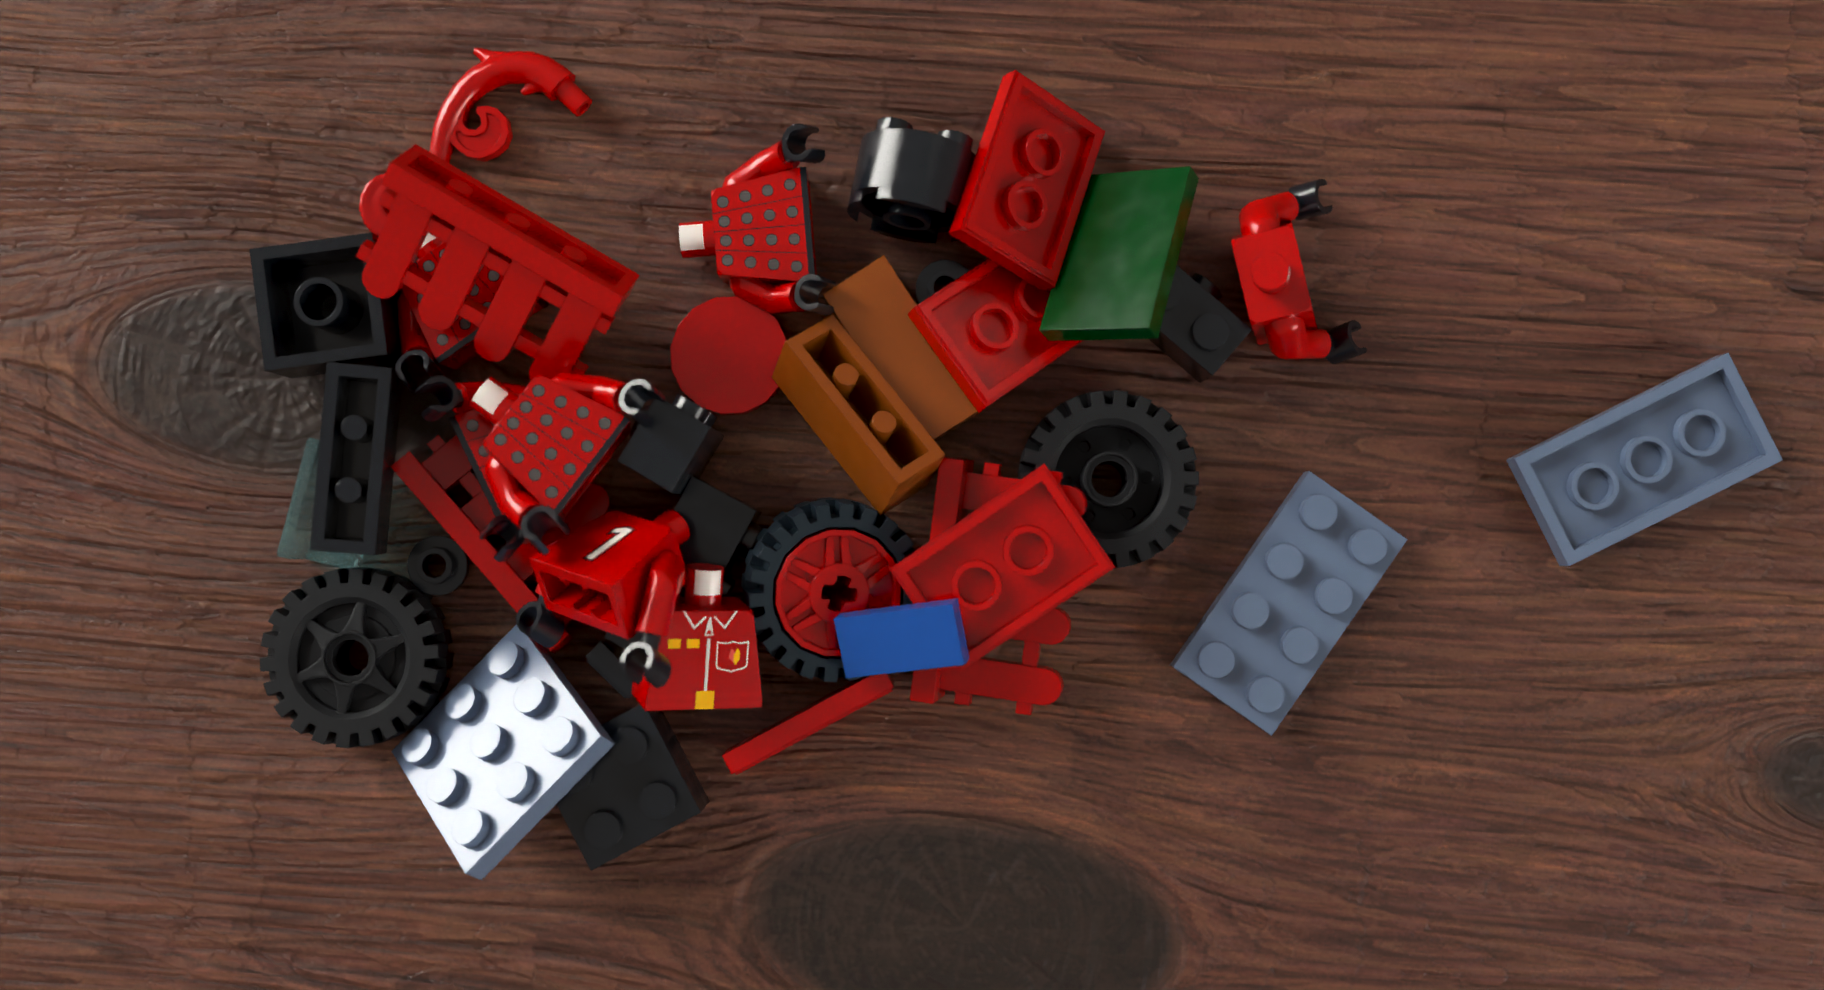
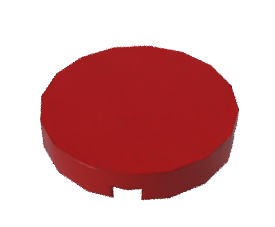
M737 296L716 297L694 307L678 324L670 346L671 370L681 391L703 409L723 416L748 414L766 404L780 390V387L772 379V375L787 338L778 320L772 314Z

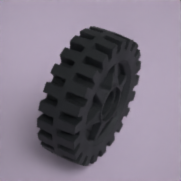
M1101 390L1079 395L1063 402L1038 423L1023 449L1019 462L1018 479L1023 478L1043 463L1051 471L1063 472L1062 484L1075 486L1082 490L1086 496L1087 509L1082 519L1115 568L1135 565L1154 557V555L1165 550L1173 543V539L1183 531L1189 521L1188 516L1194 510L1197 496H1195L1196 486L1199 485V471L1195 469L1194 461L1197 458L1194 448L1189 446L1185 438L1188 435L1181 425H1177L1171 419L1172 415L1163 407H1157L1151 403L1152 400L1141 395H1131L1126 391ZM1101 463L1113 465L1121 474L1122 484L1120 490L1112 497L1102 496L1092 485V473L1096 466Z
M343 568L311 577L301 583L302 587L300 589L291 590L282 599L285 603L284 607L274 610L268 621L274 625L272 631L263 633L261 646L268 648V656L260 658V671H269L271 681L263 683L267 696H277L279 703L274 706L275 710L281 718L291 717L294 721L290 727L298 733H310L313 735L311 740L321 744L334 743L336 747L342 748L364 747L393 739L414 728L440 702L437 698L440 693L446 691L450 678L446 677L447 669L453 667L454 654H448V644L453 642L450 629H444L442 620L446 619L440 607H434L430 602L433 597L414 586L411 579L403 575L393 574L392 571L378 568ZM354 641L362 643L368 652V664L362 672L353 668L348 658L350 646Z

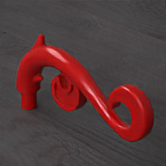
M476 47L473 50V54L481 62L471 67L453 85L442 102L433 125L429 152L449 164L454 147L469 159L481 162L495 159L503 154L511 143L513 132L511 121L499 109L491 106H478L475 111L480 117L481 125L476 130L467 127V121L473 106L487 93L501 86L524 84L525 86L520 90L522 95L526 96L537 92L543 93L550 101L559 100L576 117L581 116L589 109L592 99L574 83L575 75L551 57L533 51H492ZM385 174L376 175L370 180L360 195L359 211L363 223L371 233L379 236L389 214L388 209L379 205L384 191L388 189L381 184Z

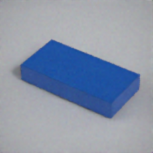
M958 598L844 612L834 618L846 678L965 665L970 659Z

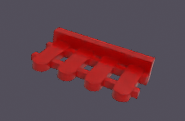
M417 144L392 160L381 182L388 189L384 191L379 205L390 210L376 243L367 239L361 244L356 255L357 258L367 263L362 273V282L366 290L377 298L386 299L392 297L404 285L423 295L419 303L418 313L426 326L434 330H445L459 316L479 327L474 337V346L482 358L491 362L502 361L510 354L514 347L534 358L529 370L530 380L537 374L549 379L559 373L585 374L589 366L581 362L579 358L595 329L604 335L607 333L615 319L614 314L630 295L640 275ZM427 233L447 243L432 276L413 265ZM484 265L504 276L489 308L469 297ZM539 298L560 309L545 340L524 329Z
M439 435L433 438L427 445L434 453L422 463L409 451L390 466L517 613L528 602H537L538 597L526 585V582L535 575L529 559L530 556L538 552L531 543L522 544L509 559L499 562L494 559L498 551L487 540L488 536L482 540L479 537L485 527L495 518V515L479 481L472 474L474 470L457 435L447 443ZM459 483L473 497L461 509L447 494ZM590 484L564 520L571 530L570 533L609 512L610 499L607 492L599 485ZM558 528L544 535L542 543L547 547L566 536V534ZM555 613L564 620L565 627L574 620ZM564 628L561 639L548 649L556 654L573 637Z
M944 457L938 468L930 540L967 516L968 510H976L1020 479L1000 476L1002 464L984 462L983 474L973 473L975 460ZM1050 470L1082 517L1087 509L1085 494L1075 486L1062 484L1063 472ZM1056 607L1010 638L1024 641L1022 662L982 657L961 672H959L956 666L913 671L910 700L934 704L945 696V690L955 691V704L967 706L972 703V695L1017 701L1015 713L1023 715L1032 714L1033 704H1052L1061 695L1064 683L1057 670L1039 665L1041 644H1058L1069 635L1071 619L1068 613L1062 608Z

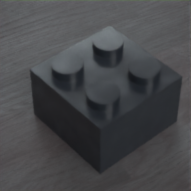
M364 233L249 249L264 371L288 378H300L326 374L327 362L377 367L395 365L401 357L397 319V299L401 292L399 290L392 297L386 299L371 295L362 282V273L367 263L356 257L361 244L367 239L376 243L377 235L374 233Z
M639 704L601 724L615 745L557 803L591 871L701 813L710 802L662 710L645 711Z

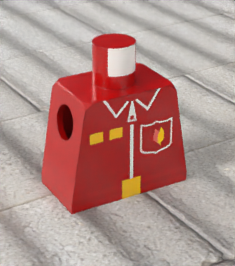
M708 563L686 565L687 579L684 597L677 598L668 637L660 638L657 650L671 663L670 677L664 686L655 688L645 680L643 673L642 681L639 684L634 681L632 683L633 696L645 711L762 708L757 640L752 609L739 598L722 597L724 567Z

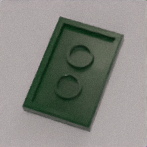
M1191 166L1091 175L1056 286L1050 290L1039 331L1049 341L1158 339L1199 180Z

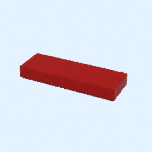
M890 673L863 676L860 679H856L729 747L722 754V757L731 774L735 773L738 775L893 691L895 682Z

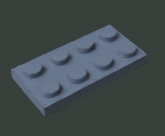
M1725 353L1700 363L1506 459L1559 566H1571L1783 461L1729 353Z
M1303 472L1175 656L1170 666L1272 736L1408 539L1312 472Z

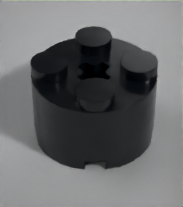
M883 117L878 119L876 129L864 135L861 140L847 207L849 216L858 222L859 212L872 218L870 230L885 236L918 243H936L938 233L950 231L976 156L971 151L973 139L969 135L955 130H942L937 134L915 130L909 122L899 118ZM952 236L951 242L958 241V239Z

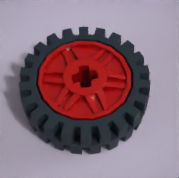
M831 497L817 498V501L813 502L804 501L793 505L794 509L789 512L782 511L773 518L774 523L768 529L763 528L757 535L756 539L758 542L753 550L749 549L745 559L747 567L745 573H742L741 587L743 589L742 602L752 609L756 637L778 662L788 669H792L799 675L810 679L818 677L824 682H837V679L841 677L848 681L860 679L862 677L846 678L834 618L844 612L913 604L890 571V568L914 552L912 547L914 544L909 536L899 528V525L885 514L880 516L878 511L871 506L853 500ZM838 579L845 585L842 593H832L829 599L822 593L824 584L834 585Z

